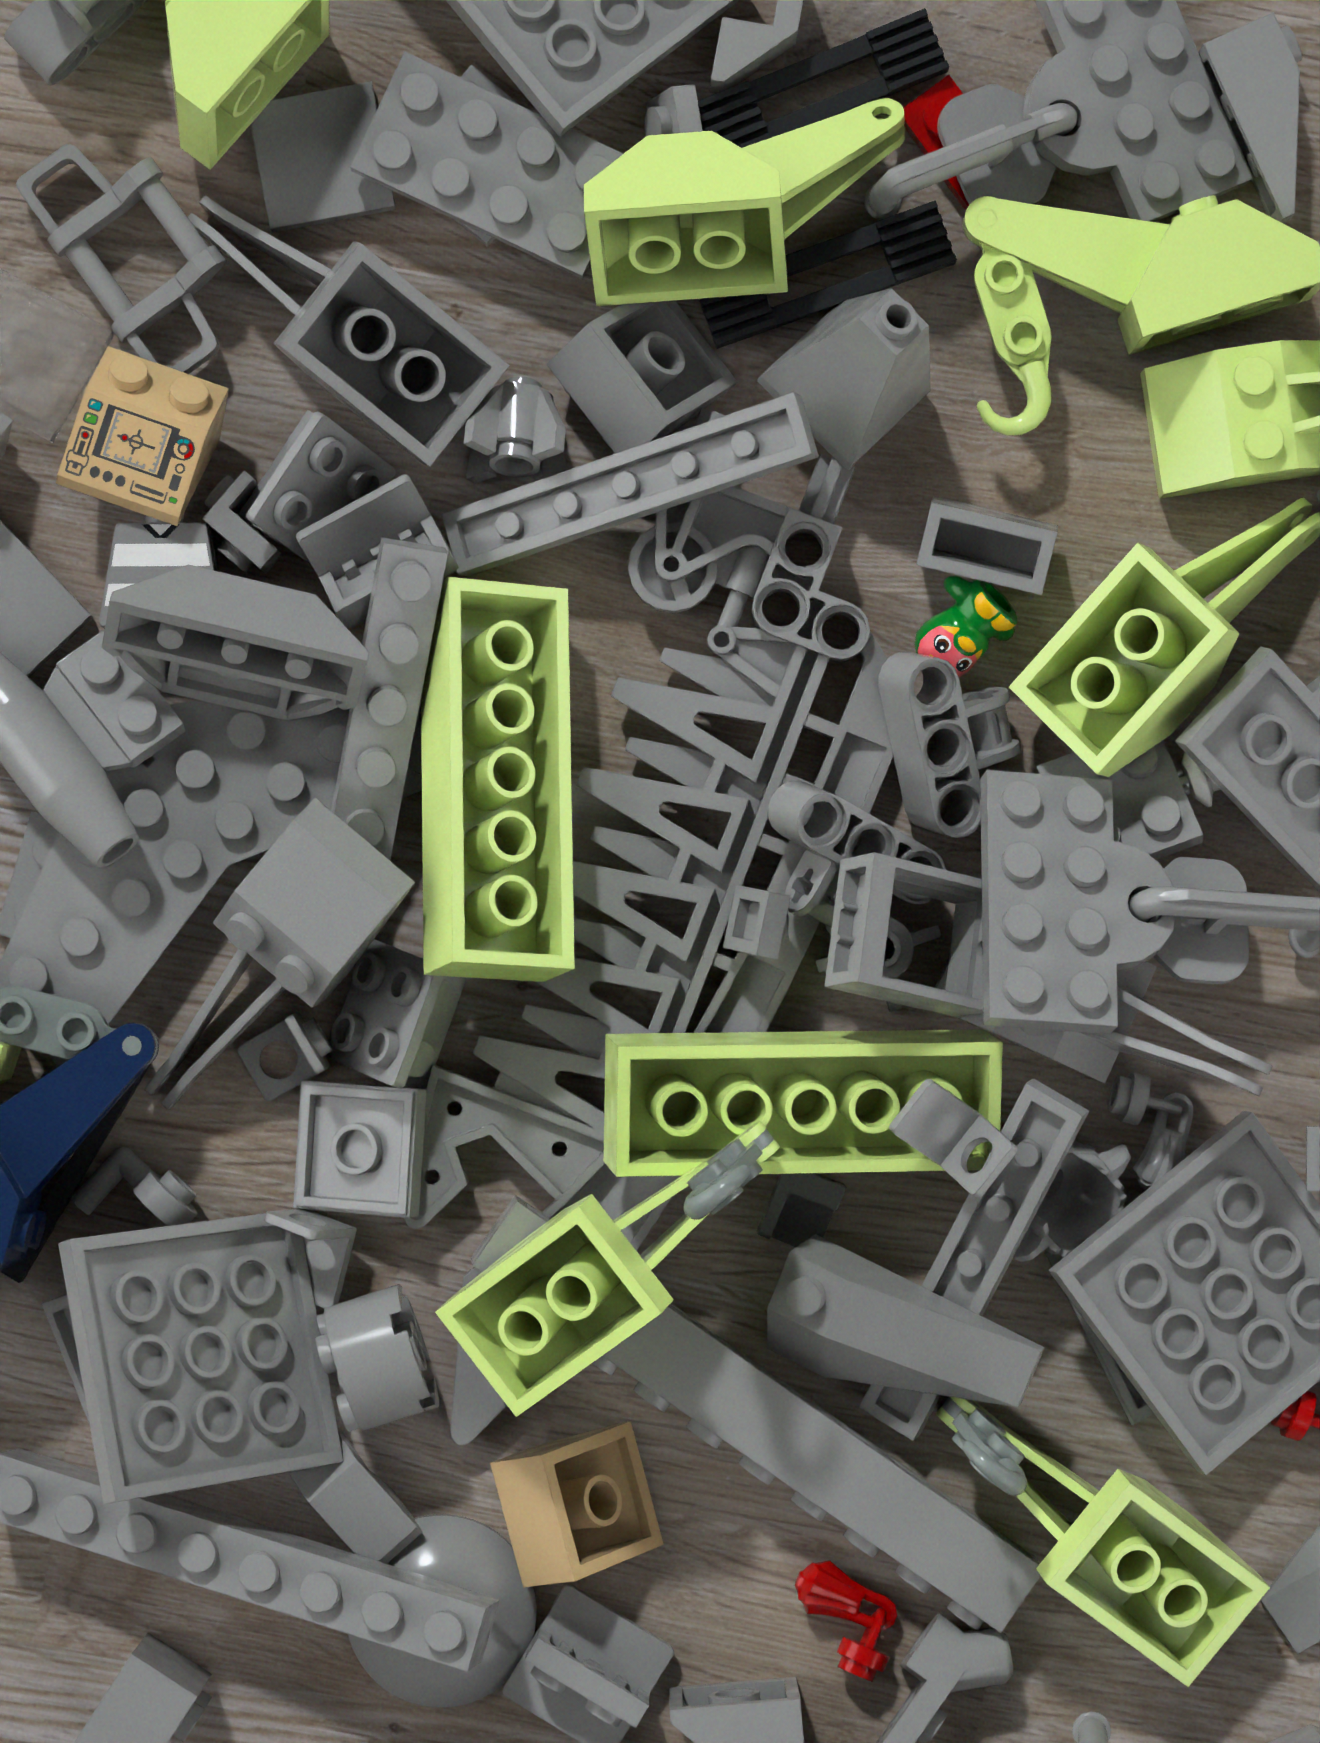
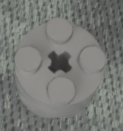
M400 1284L326 1307L323 1314L317 1315V1323L321 1334L315 1337L317 1350L326 1374L338 1372V1381L342 1393L336 1396L342 1421L348 1432L360 1428L366 1431L439 1407L435 1379L425 1382L422 1371L427 1370L426 1361L430 1360L411 1303L407 1295L402 1297V1286Z

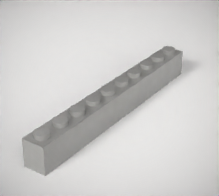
M514 1195L472 1255V1266L482 1273L516 1244L549 1221L550 1218L517 1195ZM672 1303L659 1316L592 1363L609 1375H613L619 1367L639 1382L633 1390L657 1409L665 1412L669 1405L672 1404L691 1417L686 1427L712 1447L717 1449L724 1440L744 1455L738 1463L762 1482L770 1485L775 1477L779 1478L796 1490L791 1500L817 1520L822 1522L828 1513L848 1526L843 1536L867 1555L875 1558L880 1549L900 1563L895 1572L919 1591L927 1594L930 1588L934 1586L952 1599L947 1608L976 1630H979L982 1624L986 1622L1001 1633L1041 1576L1036 1570L1040 1562L1032 1554Z

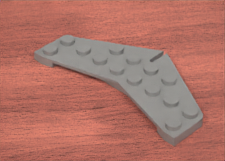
M200 700L169 704L184 723L186 732L152 756L155 758V761L147 767L141 763L135 768L128 767L105 771L139 835L137 843L116 862L106 867L98 868L58 832L0 961V988L20 986L90 1004L103 1014L109 1025L230 865L268 851L290 823L314 798H317L328 809H332L350 709L342 710L337 707L320 715L286 721ZM421 700L402 798L422 792ZM49 1055L57 1067L69 1060Z

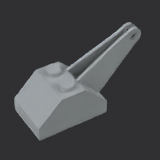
M204 195L199 204L218 221L252 246L318 286L301 308L218 231L193 213H190L188 218L200 235L231 257L295 316L274 344L313 381L364 422L419 462L431 467L510 365L360 242L353 241L334 267L330 269L230 213Z
M314 798L290 823L234 890L214 920L213 924L226 934L229 941L238 950L169 1058L149 1081L144 1090L151 1096L154 1095L184 1061L253 959L272 973L276 980L185 1072L161 1104L166 1109L170 1110L202 1072L285 990L299 996L310 1007H314L324 1001L347 977L415 882L317 798Z
M949 956L935 988L945 990ZM1147 961L1134 969L1117 971L1118 1027L1111 1034L983 1025V1013L956 1017L1104 1084L1118 1053L1123 1052L1227 1083L1257 1096H1260L1262 1092V1086L1211 1063L1126 1036L1137 1010L1244 1066L1266 1075L1270 1074L1273 1067L1258 1058L1227 1046L1144 1000L1145 992L1157 966Z

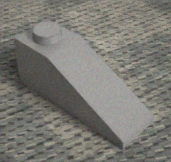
M1273 12L1204 43L1198 53L1254 179L1251 181L1266 214L1286 224L1295 214L1300 69L1297 62L1302 60V54L1291 28L1287 25L1280 28Z

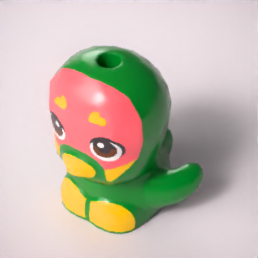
M949 576L944 579L943 586L956 602L951 607L923 623L916 632L914 645L918 654L948 661L955 668L960 678L970 671L977 660L988 650L991 638H996L999 641H1008L1015 633L1014 626L1018 620L1010 602L993 583L977 579L969 582L958 576Z

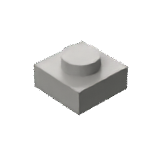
M695 85L671 86L645 102L647 111L644 117V131L646 136L703 131Z
M736 885L723 948L778 960L781 942L785 939L789 928L788 908L791 896Z

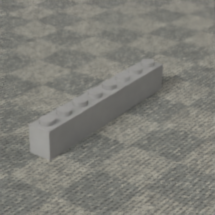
M22 1448L0 1453V1523L468 1672L482 1662L499 1599L168 1494L103 1505L98 1472Z

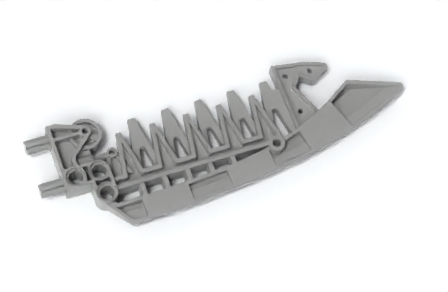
M701 408L694 426L725 415ZM820 454L799 510L733 486L656 512V525L643 533L633 546L628 564L632 588L643 603L656 611L675 614L692 610L707 598L714 584L731 590L717 626L711 629L707 638L708 648L719 658L664 647L659 659L661 663L714 695L620 677L617 678L611 694L612 698L699 750L629 737L625 751L683 786L583 767L576 786L666 840L598 826L594 827L591 840L651 876L573 861V894L631 929L574 918V940L616 965L574 957L575 969L545 982H537L595 1018L531 1005L525 1006L521 1018L580 1054L479 1035L472 1054L500 1071L494 1087L438 1065H433L426 1091L419 1217L404 1218L408 1227L420 1229L425 1226L469 1183L457 1146L489 1135L555 1199L542 1212L548 1218H553L568 1206L593 1194L612 1220L616 1219L681 1176L616 1177L603 1161L604 1111L556 1082V1074L559 1071H568L605 1079V1034L685 1033L711 965L728 972L693 1033L767 1031L820 921L807 914L796 916L788 911L789 928L785 939L781 942L778 960L740 951L732 959L716 951L729 920L735 886H742L756 847L782 856L766 890L779 894H785L788 882L806 848L791 840L785 842L762 833L768 819V806L771 796L778 787L786 782L799 780L835 794L863 811L870 813L893 758L878 684V676L887 657L870 631L868 618L860 608L850 602L819 591L843 528L834 523L855 471L854 466L847 471L834 457L831 458ZM808 534L818 541L822 553L816 563L811 566L802 567L795 565L789 560L786 555L785 545L794 535ZM775 593H785L793 597L799 610L796 620L790 625L783 627L774 626L769 623L762 611V604L767 597ZM748 597L754 599L751 614L756 628L737 627ZM833 616H845L856 625L858 631L857 641L850 648L843 650L834 649L823 639L822 626L826 620ZM860 655L864 662L839 725L810 714L809 710L828 661L843 663L851 661ZM698 713H706L765 725L753 759L751 760L694 724V717ZM802 728L832 739L814 784L785 773ZM664 802H671L730 813L731 816L719 847L715 849L663 817L659 813V807ZM813 804L805 812L803 826L812 818L814 812ZM859 834V835L856 837V839L854 840V843H853V846H852V852H853V850H854V848H855V845H856V843H857V841H858V838H859L860 834ZM807 887L806 892L809 894L812 888ZM635 891L697 903L683 940L629 907L625 903V896L628 892ZM826 896L825 901L828 903L829 898ZM594 981H603L661 992L662 994L649 1028L644 1027L594 996L590 992L591 984ZM458 1101L462 1105V1112L459 1115L454 1116L449 1113L448 1105L450 1102ZM559 1141L565 1143L567 1152L563 1156L555 1155L552 1151L554 1143ZM436 1170L439 1173L440 1179L436 1184L427 1182L425 1177L427 1171ZM671 1198L621 1230L636 1251ZM473 1267L466 1272L463 1277L462 1288L477 1277L480 1273L478 1269ZM458 1343L450 1437L457 1445H467L507 1405Z

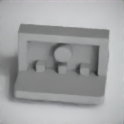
M307 410L259 484L253 490L238 516L311 564L300 547L296 534L387 484L394 477L396 470L329 417L318 411L312 413Z
M407 474L399 476L296 534V539L317 573L335 613L347 629L356 627L366 621L381 537L445 547L448 556L443 579L459 569L449 545L413 481Z
M374 939L354 966L353 981L341 1014L332 1026L330 1044L333 1051L326 1054L327 1058L399 1089L404 1087L427 1089L432 1067L436 1065L467 977L424 975L423 957Z
M567 1584L563 1587L505 1683L503 1695L580 1743H620L629 1727L632 1725L636 1728L648 1709L649 1695L671 1660L674 1649L667 1642L580 1589Z

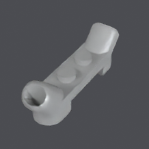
M939 1612L927 1625L899 1664V1666L920 1681L876 1743H915L916 1741L929 1743L947 1717V1714L939 1708L949 1693L1006 1684L1013 1674L1011 1650L1006 1634L1000 1633L993 1627L964 1632Z

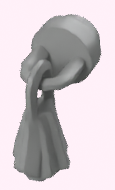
M1131 1072L1128 1077L1118 1075L1115 1078L1109 1096L1108 1111L1118 1114L1120 1122L1136 1126L1142 1120L1146 1108L1157 1111L1148 1143L1133 1167L1138 1185L1146 1191L1186 1158V1143L1193 1118L1192 1102L1186 1095L1176 1092L1166 1095L1163 1100L1150 1097V1077ZM1182 1113L1177 1131L1165 1128L1168 1114Z

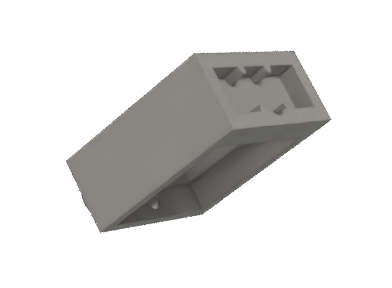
M876 852L841 859L824 987L953 1017L983 1013L982 879ZM893 889L956 904L945 990L882 975Z

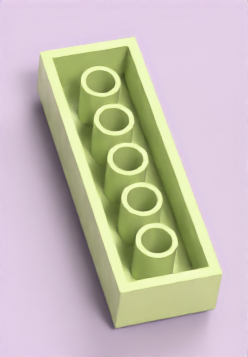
M447 577L442 583L421 694L424 975L545 982L575 969L568 589Z
M984 1029L605 1034L603 1161L616 1177L681 1176L712 1157L753 1124L761 1121L780 1148L760 1164L763 1170L759 1174L945 1171L940 1165L890 1131L889 1126L926 1079H932L983 1115L1000 1131L1003 1042ZM983 1142L972 1150L968 1157L967 1170L982 1169L992 1150L991 1142Z

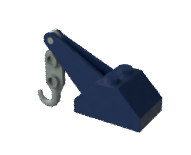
M20 986L0 988V1041L69 1060L0 1105V1273L26 1258L28 1248L36 1250L39 1247L47 1220V1212L39 1210L42 1199L41 1190L148 1065L155 1060L159 1052L158 1037L146 1025L128 1023L118 1028H112L107 1024L103 1014L90 1004Z

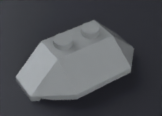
M186 565L113 591L109 601L101 647L113 657L120 656L131 670L161 692L286 721L320 715L337 707L342 710L357 707L369 651L316 594L193 565Z

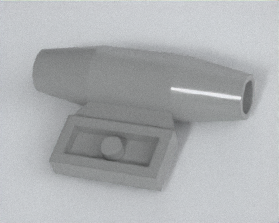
M104 630L58 661L43 690L0 652V763L39 814L98 868L106 867L122 858L135 846L139 839V835L105 771L128 767L135 768L186 732L184 723L155 686L131 670L120 656L113 657L101 648Z

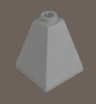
M892 288L847 299L830 310L762 373L757 382L774 399L792 392L801 395L813 437L848 471L930 392L929 325L916 313L912 305L903 300Z

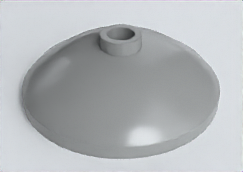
M433 1514L417 1517L414 1519L423 1533L387 1564L500 1600L482 1662L468 1672L350 1634H348L356 1657L368 1675L394 1696L407 1702L427 1707L447 1708L469 1704L493 1693L508 1680L533 1639L537 1619L534 1586L523 1587L513 1547L494 1529L474 1519L458 1515Z

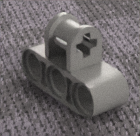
M34 0L11 23L4 35V39L48 85L52 86L71 74L147 0Z
M909 651L897 652L890 656L882 665L878 676V684L906 814L909 820L917 827L953 838L967 837L975 832L981 824V787L978 770L1013 758L1021 752L1019 740L1011 736L1005 704L1010 701L1009 690L1005 687H988L962 694L957 672L948 661ZM922 671L923 685L920 692L915 695L914 682L917 675ZM935 732L936 746L928 757L927 744L929 738ZM948 794L949 805L947 811L941 817L940 805L943 798Z
M796 780L781 785L771 796L768 806V818L772 827L780 835L806 848L785 889L784 895L791 896L788 911L796 916L807 914L824 923L830 935L841 859L876 852L946 870L942 857L934 850L835 794ZM813 804L814 812L812 818L803 826L805 812ZM862 832L860 846L852 853L854 840ZM807 887L812 888L809 894L806 892ZM893 889L892 893L893 896L916 905L927 903L933 899ZM826 896L829 898L828 903L825 901Z

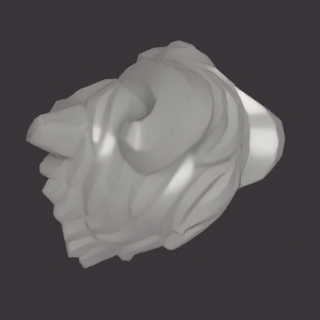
M1074 1140L1013 1257L1017 1261H1029L1044 1250L1064 1258L1124 1209L1123 1204L1127 1196L1123 1193L1122 1190L1125 1188L1118 1178L1124 1172L1131 1159L1126 1145L1121 1144L1109 1151L1097 1153L1095 1152L1096 1149L1089 1144L1083 1145Z

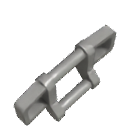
M66 144L18 178L16 182L18 191L50 233L47 241L58 256H67L114 322L111 325L113 332L121 343L129 342L139 357L158 363L139 335L181 304H185L202 335V343L198 349L171 368L190 374L216 355L219 350V342L197 304L194 295L227 263L226 258L216 245L208 246L160 180L163 172L153 158L149 157L137 163L126 171L112 186L76 146ZM74 164L80 167L104 195L59 227L37 198L36 188L64 166ZM143 199L188 262L176 273L175 277L134 306L87 240Z

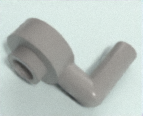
M127 1147L115 1149L70 1198L79 1209L90 1215L124 1178L134 1188L133 1192L137 1198L167 1226L190 1223L198 1214L191 1204L197 1194L186 1182L171 1170H168L161 1177L153 1172Z

